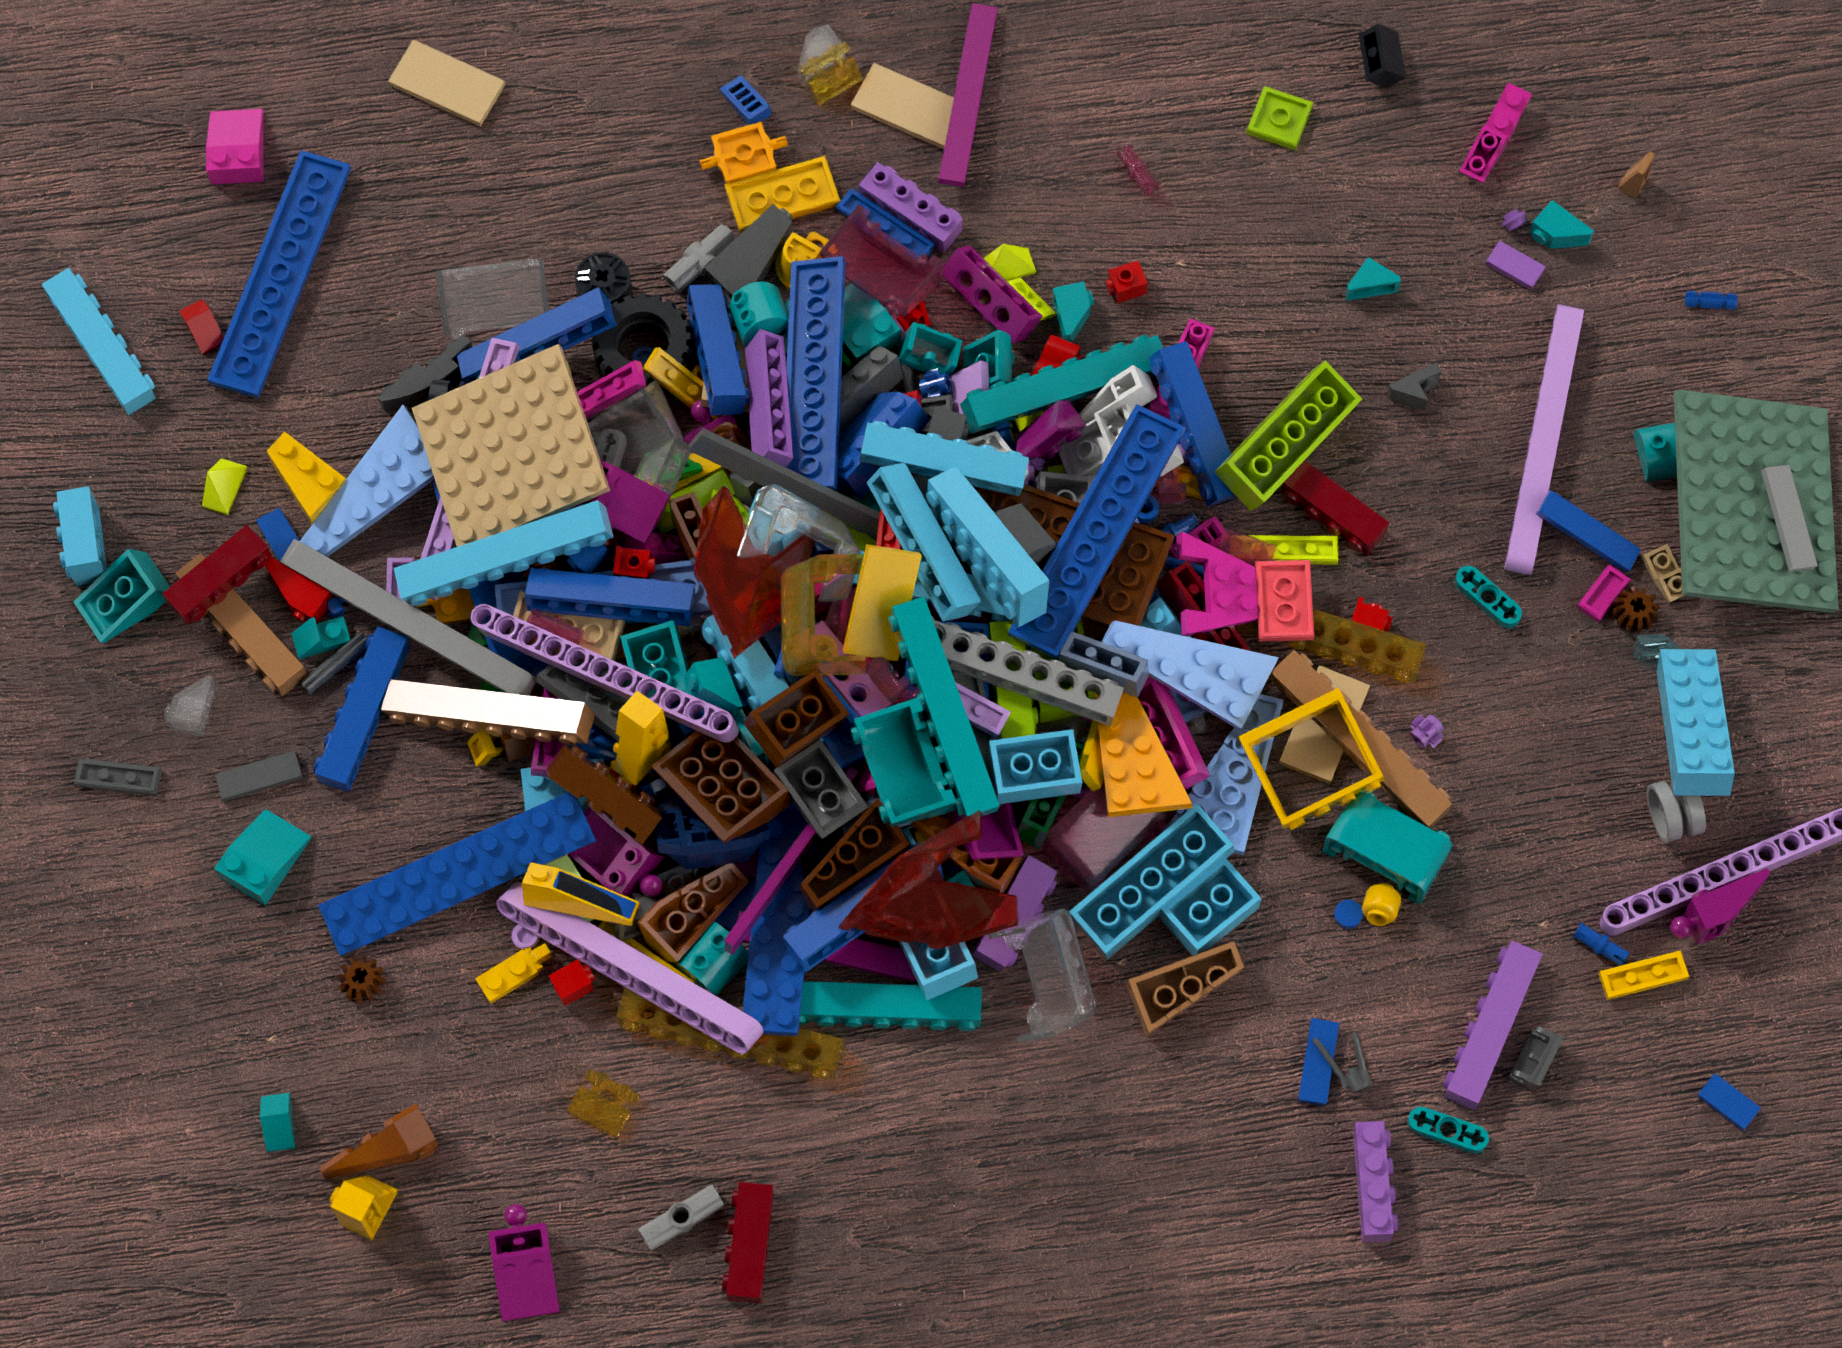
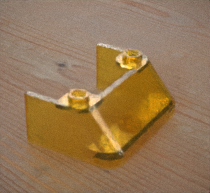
M864 554L817 555L793 565L783 572L781 577L782 666L787 673L791 675H808L817 670L820 675H866V655L838 656V646L833 637L825 634H815L814 583L829 582L836 574H860Z

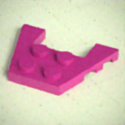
M1181 532L1176 536L1178 559L1203 563L1206 612L1188 609L1181 612L1182 636L1187 637L1199 632H1210L1213 629L1233 627L1257 620L1258 603L1255 567L1187 533Z

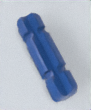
M1687 291L1684 302L1687 307L1699 305L1702 308L1721 309V306H1725V309H1736L1738 297L1734 293H1726L1725 296L1723 293L1701 292V294H1698L1697 291Z

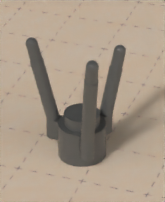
M1353 1032L1352 1037L1359 1066L1346 1070L1348 1076L1343 1074L1319 1039L1314 1038V1044L1340 1079L1343 1088L1350 1087L1351 1092L1354 1093L1373 1085L1365 1066L1357 1032Z

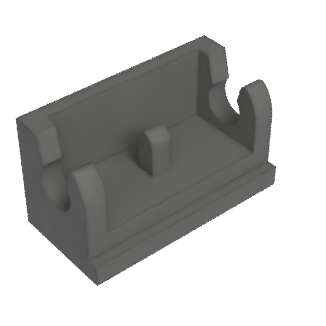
M1537 1026L1536 1029L1532 1030L1508 1079L1536 1093L1564 1037Z

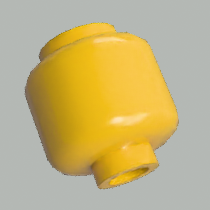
M1381 883L1373 885L1366 891L1362 913L1368 922L1373 925L1385 926L1392 923L1398 916L1401 896L1390 884Z

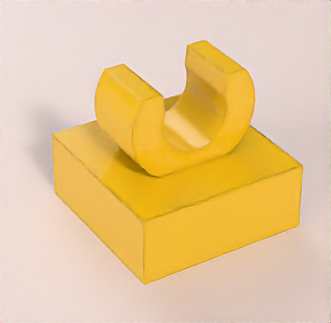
M478 731L468 740L467 744L476 767L486 765L492 757H497L504 750L503 747L496 748L493 744L498 736L490 735L485 731Z

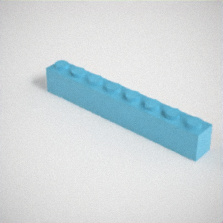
M597 500L396 567L394 572L401 599L410 605L418 606L427 603V599L435 596L446 597L453 594L454 590L460 588H474L478 586V582L487 579L490 581L501 579L505 573L511 571H525L529 569V565L538 562L540 564L552 562L556 556L562 554H576L581 551L580 548L589 545L591 547L601 546L606 543V540L614 538L606 506Z

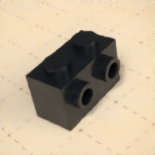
M1377 24L1358 34L1366 81L1388 88L1406 78L1398 31Z

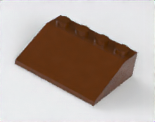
M724 722L721 723L718 731L726 729L727 725ZM695 731L652 765L653 770L723 843L769 822L791 805L789 790L738 737L731 742L725 743Z

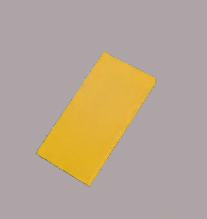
M825 156L725 184V190L740 234L773 204L779 209H786L794 219L836 207L840 202Z
M866 544L843 646L845 654L898 661L900 652L897 643L901 641L898 632H892L888 617L891 616L893 606L912 600L922 557L919 552Z

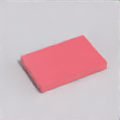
M1310 560L1255 561L1259 641L1314 640Z

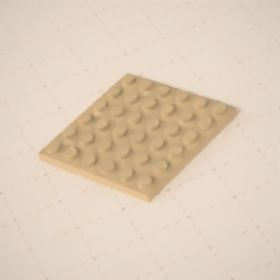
M559 344L412 408L457 547L558 514L611 491L563 349Z

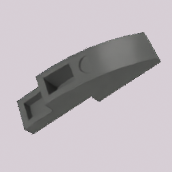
M462 335L458 340H452L439 357L432 358L425 369L418 363L412 368H406L393 385H388L381 391L378 397L381 409L384 412L399 410L402 405L409 407L427 400L432 380L452 381V384L461 377L457 354L472 348L471 341Z

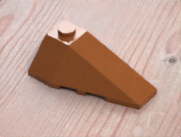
M939 815L911 822L921 834L957 867L964 871L976 884L1000 897L1003 895L1013 879L1021 857L973 860L947 818Z
M725 864L657 901L638 922L646 943L664 961L678 962L748 884L749 880L734 864Z
M414 1104L383 1123L385 1129L381 1132L368 1133L362 1137L358 1148L350 1147L319 1167L324 1178L328 1179L412 1161L417 1158L424 1159L435 1152L434 1148L439 1145L417 1104Z

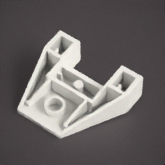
M1132 365L1113 377L1081 411L1079 415L1087 425L1080 431L1082 435L1074 442H1066L1060 447L1062 451L1059 455L1067 474L1095 478L1135 405L1144 406L1158 397L1148 374ZM1178 445L1160 476L1184 463Z

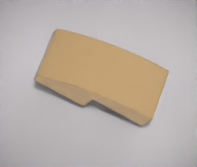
M1668 544L1642 555L1641 558L1667 602L1670 603L1683 597L1681 567H1678Z

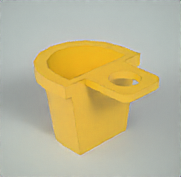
M792 232L775 262L776 275L779 282L790 290L791 262L825 258L832 247L831 241L816 232L809 233L806 239ZM818 241L822 243L823 250L821 247L813 244L812 242Z

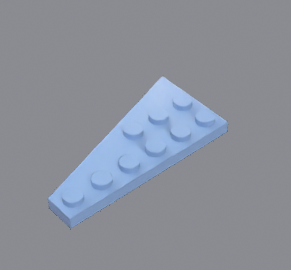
M401 406L300 542L329 557L435 479L417 423L407 407Z
M1113 621L1101 641L1107 645L1148 659L1150 677L1236 729H1242L1279 658L1120 621Z
M1263 694L1258 696L1242 729L1234 728L1217 754L1208 764L1207 769L1210 776L1195 784L1188 795L1192 802V807L1198 804L1234 844V853L1244 855L1262 785L1239 741V736L1279 717L1284 701ZM1274 737L1253 747L1264 771L1267 767ZM1190 809L1177 810L1164 831Z

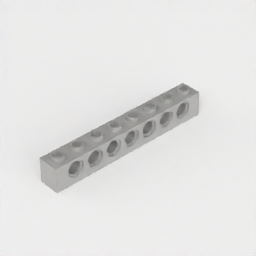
M932 617L951 670L1111 726L1124 690L1117 682L1111 679L1101 680L1095 678L1086 670L1078 669L1076 671L1067 668L1060 661L1042 659L1035 652H1022L1014 649L1007 642L999 641L997 643L989 640L982 633H969L961 630V627L954 623L947 622L944 624ZM957 644L964 645L967 651L957 652L953 646ZM989 654L993 657V660L985 662L980 658V655ZM1015 663L1020 669L1018 671H1010L1006 664ZM1040 672L1045 675L1046 679L1038 681L1032 674ZM1068 682L1072 689L1063 690L1059 683ZM1093 691L1099 698L1095 700L1089 699L1085 692Z

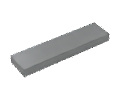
M1790 465L1765 467L1761 472L1789 572L1813 570L1818 565Z

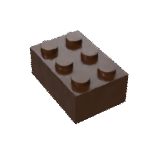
M814 670L750 712L744 725L774 766L778 768L840 727L848 717L849 712L819 672Z

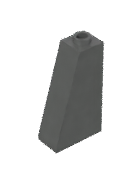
M773 204L705 267L707 277L715 285H721L722 292L730 300L733 294L743 286L764 281L786 241L794 231L793 218L784 208L779 209Z

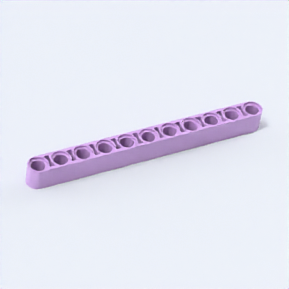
M1560 304L1556 308L1504 570L1526 575H1531L1533 571L1543 519L1536 515L1549 491L1584 309Z
M481 604L472 610V623L483 635L627 700L636 691L647 696L649 691L657 690L656 694L649 699L663 708L665 717L721 742H731L738 735L739 726L730 713L490 605ZM491 616L488 623L482 624L484 618ZM515 627L512 633L505 635L508 628ZM538 637L535 644L528 645L532 638ZM562 647L559 654L552 656V652L556 648ZM580 658H585L582 665L575 666ZM609 668L605 676L599 677V673L603 669ZM633 679L630 686L622 687L626 680ZM681 700L677 708L670 709L674 701ZM705 711L701 719L694 720L696 713ZM729 722L726 729L718 731L721 723Z
M1842 808L1609 905L1600 919L1601 930L1610 936L1619 935L1688 906L1687 904L1693 899L1692 895L1701 890L1707 889L1710 892L1768 868L1771 871L1842 841V830L1836 828L1833 821L1842 822ZM1814 831L1818 833L1821 840L1812 839L1808 832ZM1783 842L1793 843L1796 850L1786 849ZM1758 853H1767L1771 861L1762 860ZM1733 863L1743 864L1746 871L1740 872L1736 870ZM1708 874H1717L1721 882H1713ZM1683 884L1693 885L1696 892H1687ZM1658 895H1667L1671 903L1661 902ZM1633 905L1643 906L1646 913H1636ZM1610 915L1617 916L1621 923L1614 925L1609 922L1607 917Z
M520 882L513 883L496 902L498 910L508 919L737 1053L745 1054L763 1034L761 1024L753 1017L577 915L525 906L522 883Z

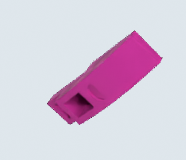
M1507 83L1487 123L1483 125L1461 166L1460 173L1483 184L1516 129L1519 119L1531 98V93Z
M1190 318L1178 343L1187 341L1199 370L1215 328ZM1159 385L1156 392L1158 397L1152 400L1149 410L1171 420L1170 410L1166 400L1160 394Z

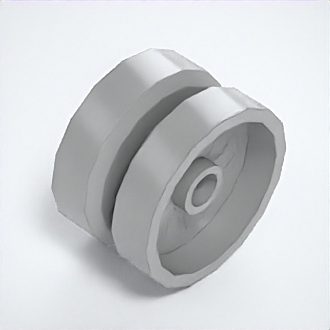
M1672 779L1670 786L1664 781L1648 785L1647 802L1656 832L1664 843L1681 839L1683 832L1689 837L1705 832L1706 817L1700 796L1674 795Z

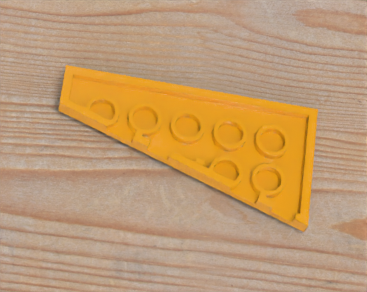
M1122 692L1111 726L1098 722L1108 817L1192 808V802L1139 699Z

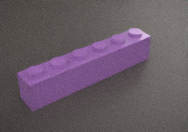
M760 329L745 348L747 387L749 388L750 395L749 417L752 452L786 467L793 459L784 337Z
M1512 940L1508 949L1502 946L1496 960L1497 963L1501 964L1497 973L1492 971L1485 986L1490 988L1487 998L1480 997L1475 1012L1480 1014L1476 1023L1470 1021L1464 1037L1469 1038L1466 1047L1459 1046L1453 1060L1458 1063L1454 1073L1448 1072L1443 1083V1087L1447 1088L1444 1097L1476 1110L1540 962L1542 953Z

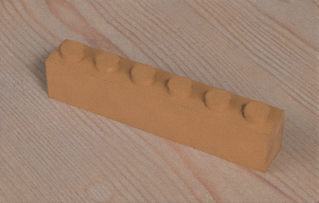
M201 553L175 573L177 579H181L203 561L205 557ZM234 589L227 593L226 598L221 603L214 604L206 610L205 615L208 614L212 618L211 625L220 635L225 633L230 638L228 643L237 654L242 652L248 658L245 660L246 664L254 673L259 671L265 677L262 681L272 693L277 690L283 697L308 676L304 666Z

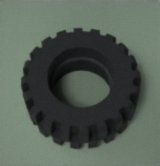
M638 293L637 298H631V295L623 297V302L621 303L613 302L611 306L617 326L592 337L595 364L601 378L631 362L619 353V347L629 335L639 331H654L664 336L669 341L666 353L690 372L692 371V364L695 363V341L690 320L686 319V313L681 308L676 309L673 301L667 299L663 302L660 295L653 294L652 298L646 296V293ZM643 371L646 387L631 395H633L634 400H642L643 396H649V399L653 400L658 399V394L663 393L664 396H667L671 392Z

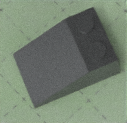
M821 739L774 770V775L789 790L792 805L821 839H824L869 808Z

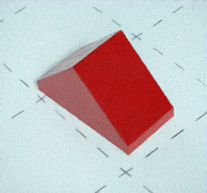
M203 299L179 310L202 355L221 347L224 337L210 308Z

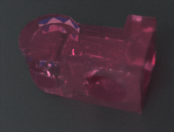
M1179 466L1160 476L1156 482L1157 501L1159 504L1185 503L1187 494L1186 483H1178Z
M877 657L869 663L867 667L868 676L893 706L911 700L919 693L918 689L905 676L901 679L898 678L897 669L885 658Z

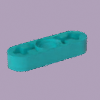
M1463 566L1458 570L1455 585L1460 592L1501 627L1511 629L1518 625L1522 616V610L1514 600L1475 567ZM1463 575L1465 577L1473 576L1472 583H1463ZM1475 587L1478 588L1477 593H1474ZM1491 591L1495 594L1496 600L1493 603H1485L1481 599V593ZM1500 601H1502L1503 603L1501 608L1498 607L1497 611H1495L1494 609L1497 608ZM1505 612H1514L1513 618L1505 619L1503 617Z
M1426 1107L1414 1108L1407 1120L1408 1127L1413 1133L1470 1153L1482 1152L1489 1141L1488 1132L1483 1127ZM1422 1114L1425 1116V1121L1432 1124L1434 1118L1439 1119L1435 1126V1133L1430 1131L1432 1125L1424 1123L1422 1127H1418L1417 1121L1413 1117L1418 1118ZM1444 1123H1451L1456 1128V1134L1453 1137H1445L1440 1132V1126ZM1462 1128H1465L1464 1135L1472 1137L1474 1133H1478L1479 1139L1483 1143L1478 1142L1476 1146H1473L1471 1144L1472 1140L1464 1136L1462 1142L1457 1140Z

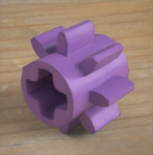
M1420 714L1411 722L1410 728L1413 731L1410 732V737L1419 747L1425 748L1429 744L1433 749L1442 741L1443 735L1441 732L1444 730V727L1433 715H1428L1424 718Z

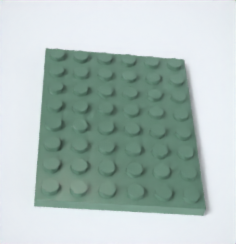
M1678 389L1674 393L1682 596L1835 613L1839 608L1827 408ZM1790 465L1818 565L1813 570L1789 572L1761 472L1765 467Z

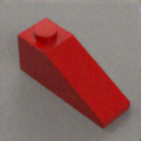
M271 557L264 568L293 613V618L304 624L310 618L315 617L318 624L328 610V602L332 599L330 591Z

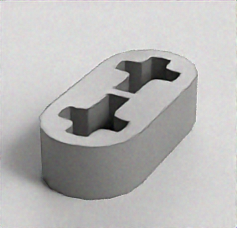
M615 429L604 430L599 437L596 447L601 460L618 468L620 467L627 443L626 436L622 431ZM610 438L616 440L615 445L610 443Z

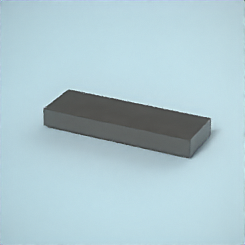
M295 751L215 774L223 802L303 779Z
M79 758L74 785L79 788L157 796L162 769L154 766Z

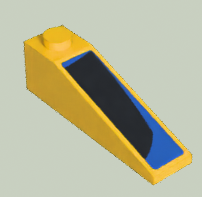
M530 862L522 881L525 906L632 926L640 906V902L557 867Z

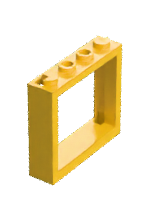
M1339 688L1239 736V741L1283 829L1288 827L1291 830L1297 829L1306 823L1304 819L1313 815L1316 818L1321 817L1331 811V806L1339 802L1341 806L1346 805L1356 799V794L1364 790L1366 793H1370L1380 788V782L1384 781V776ZM1337 706L1371 776L1287 816L1253 747Z

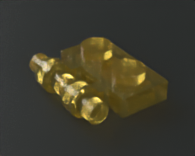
M845 41L839 45L834 44L830 46L827 52L818 57L813 56L808 59V63L800 67L805 76L814 72L815 76L806 82L814 102L818 105L825 103L863 80L855 59L852 56L843 58L842 54L850 50ZM833 60L834 65L824 70L822 66Z
M589 1069L585 1079L594 1083L591 1090L580 1085L567 1108V1113L618 1138L631 1114L629 1110L622 1106L626 1100L635 1105L640 1094L632 1091L631 1087L624 1083L620 1085L609 1079V1075L603 1072L597 1073ZM603 1089L616 1095L613 1102L600 1096Z

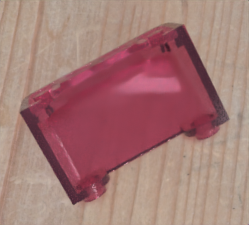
M858 205L821 249L820 256L821 258L844 256L846 261L845 279L886 306V310L893 316L898 317L900 315L905 317L944 281V262L934 255L928 261L925 254L918 256L881 231L878 222L873 224L868 220L869 211Z
M1103 779L1100 789L1091 790L1047 833L1044 840L1043 853L1089 895L1110 877L1111 871L1147 836L1152 837L1156 835L1158 837L1169 825L1167 823L1169 817L1164 811L1108 817L1105 782Z

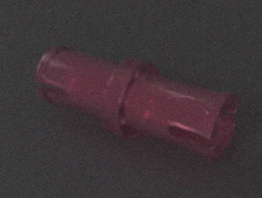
M1131 145L1122 147L1125 153L1119 150L1117 156L1128 169L1130 178L1136 180L1145 195L1154 193L1151 187L1157 190L1159 185L1148 172L1147 164L1138 158Z
M532 609L531 614L533 615L529 614L528 623L577 645L580 644L578 640H582L584 629H579L563 622L561 617L556 616L553 618L536 609Z

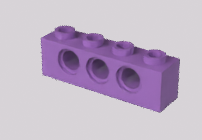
M823 621L796 638L793 647L796 659L801 664H805L811 672L817 670L822 677H827L858 717L891 707L892 703L853 656L843 652L842 643ZM823 654L828 657V660H821L817 655ZM835 675H841V676H843L846 680H845V681H839V680H837L834 676H835ZM852 696H859L863 701L857 702L852 699Z

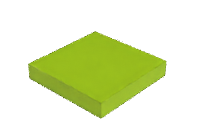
M1264 86L1246 134L1296 151L1312 110L1313 102Z

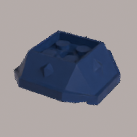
M673 790L657 806L662 817L654 828L658 853L667 854L686 870L747 862L760 844L770 839L767 822L723 843Z

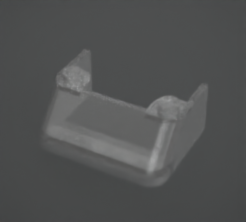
M773 484L762 487L758 492L737 556L747 558L767 554L774 531L779 534H789L796 529L834 550L818 601L824 603L848 599L861 559L860 550L848 526L843 521L779 485Z
M1066 909L1053 910L1018 920L988 933L989 939L1004 936L1006 944L1014 951L1022 949L1037 1002L1029 1007L1027 1013V1022L1031 1030L1018 1036V1043L1056 1036L1094 1015L1096 1008L1094 996L1072 917Z

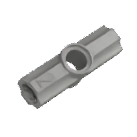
M721 224L701 242L696 241L685 250L683 258L663 274L664 279L674 291L680 293L699 275L705 276V267L731 244L736 237L727 226Z
M711 1184L685 1201L673 1204L667 1212L640 1227L638 1231L650 1251H653L677 1235L689 1232L695 1224L722 1209L725 1205ZM679 1212H685L689 1215V1218L685 1223L679 1224L674 1221L675 1215Z

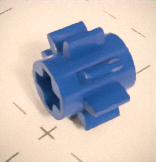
M939 368L926 371L924 379H920L922 396L924 398H931L951 393L952 384L947 373H940Z

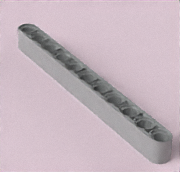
M296 539L292 541L280 560L284 565L329 590L333 595L504 693L529 696L537 683V678L522 668Z

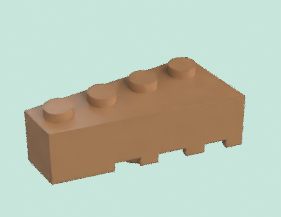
M1234 941L1128 980L1126 986L1146 1037L1241 973L1244 966Z

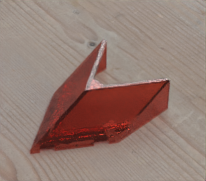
M723 486L702 509L694 575L697 582H702L708 594L705 599L722 635H727L732 645L730 652L735 659L794 611L819 526L814 525L775 557L757 550L729 489Z
M979 810L899 855L838 925V929L849 931L850 928L866 931L867 935L906 943L916 941L926 943L930 948L941 949L1019 925L1017 896L944 881L938 867L956 846L982 839L981 811Z

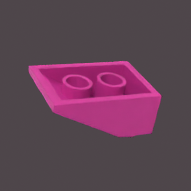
M263 109L210 112L206 143V171L211 184L264 182Z

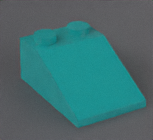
M857 280L845 287L842 350L855 366L878 345L890 350L902 342L899 326L887 310Z
M127 549L74 601V604L100 643H105L160 608L166 602L162 593L170 588V586L147 552Z
M673 620L620 636L629 668L692 695L685 684L684 675L689 668L680 631ZM657 690L649 691L646 697L652 698Z
M265 809L228 847L214 870L219 879L266 906L312 837Z

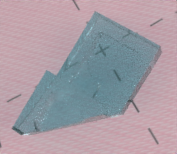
M1665 634L1637 635L1634 655L1636 661L1659 658L1660 649H1681Z

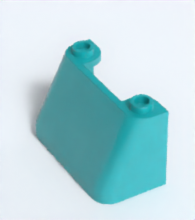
M918 697L855 718V727L850 729L855 744H861L882 806L878 808L883 823L889 822L891 827L955 811L956 800L952 789L947 790L948 783L944 779L931 743L926 721L924 722L921 713L923 709Z
M1364 790L1356 794V799L1346 805L1325 838L1322 852L1332 858L1337 853H1343V859L1348 861L1349 857L1396 882L1398 884L1397 888L1401 891L1403 887H1406V890L1410 892L1408 899L1420 905L1452 850L1453 844L1450 841V836L1440 830L1434 831L1376 800L1377 797L1371 792L1366 793Z

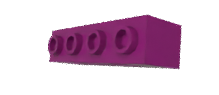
M970 245L956 249L940 271L946 278L947 283L957 289L964 296L968 304L975 306L988 323L993 324L998 330L1004 331L1011 336L1012 344L1026 340L1043 317Z

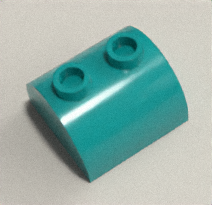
M768 282L750 283L736 291L731 298L730 312L744 348L748 346L760 329L779 335L788 327L789 314L779 289L775 285Z
M996 330L963 347L964 369L981 360L988 362L989 389H991V385L1005 380L1006 384L1015 381L1014 377H1012V365L1015 356L1012 353V338L1008 333Z
M1675 422L1635 429L1633 435L1645 481L1650 482L1677 477Z
M713 922L679 961L672 962V965L693 980L696 985L718 996L748 963L749 953L742 944L733 955L725 951L724 940L729 932L718 923Z

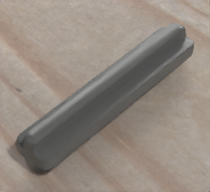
M363 633L356 635L301 681L304 690L309 694L313 693L366 649L365 646L368 638Z

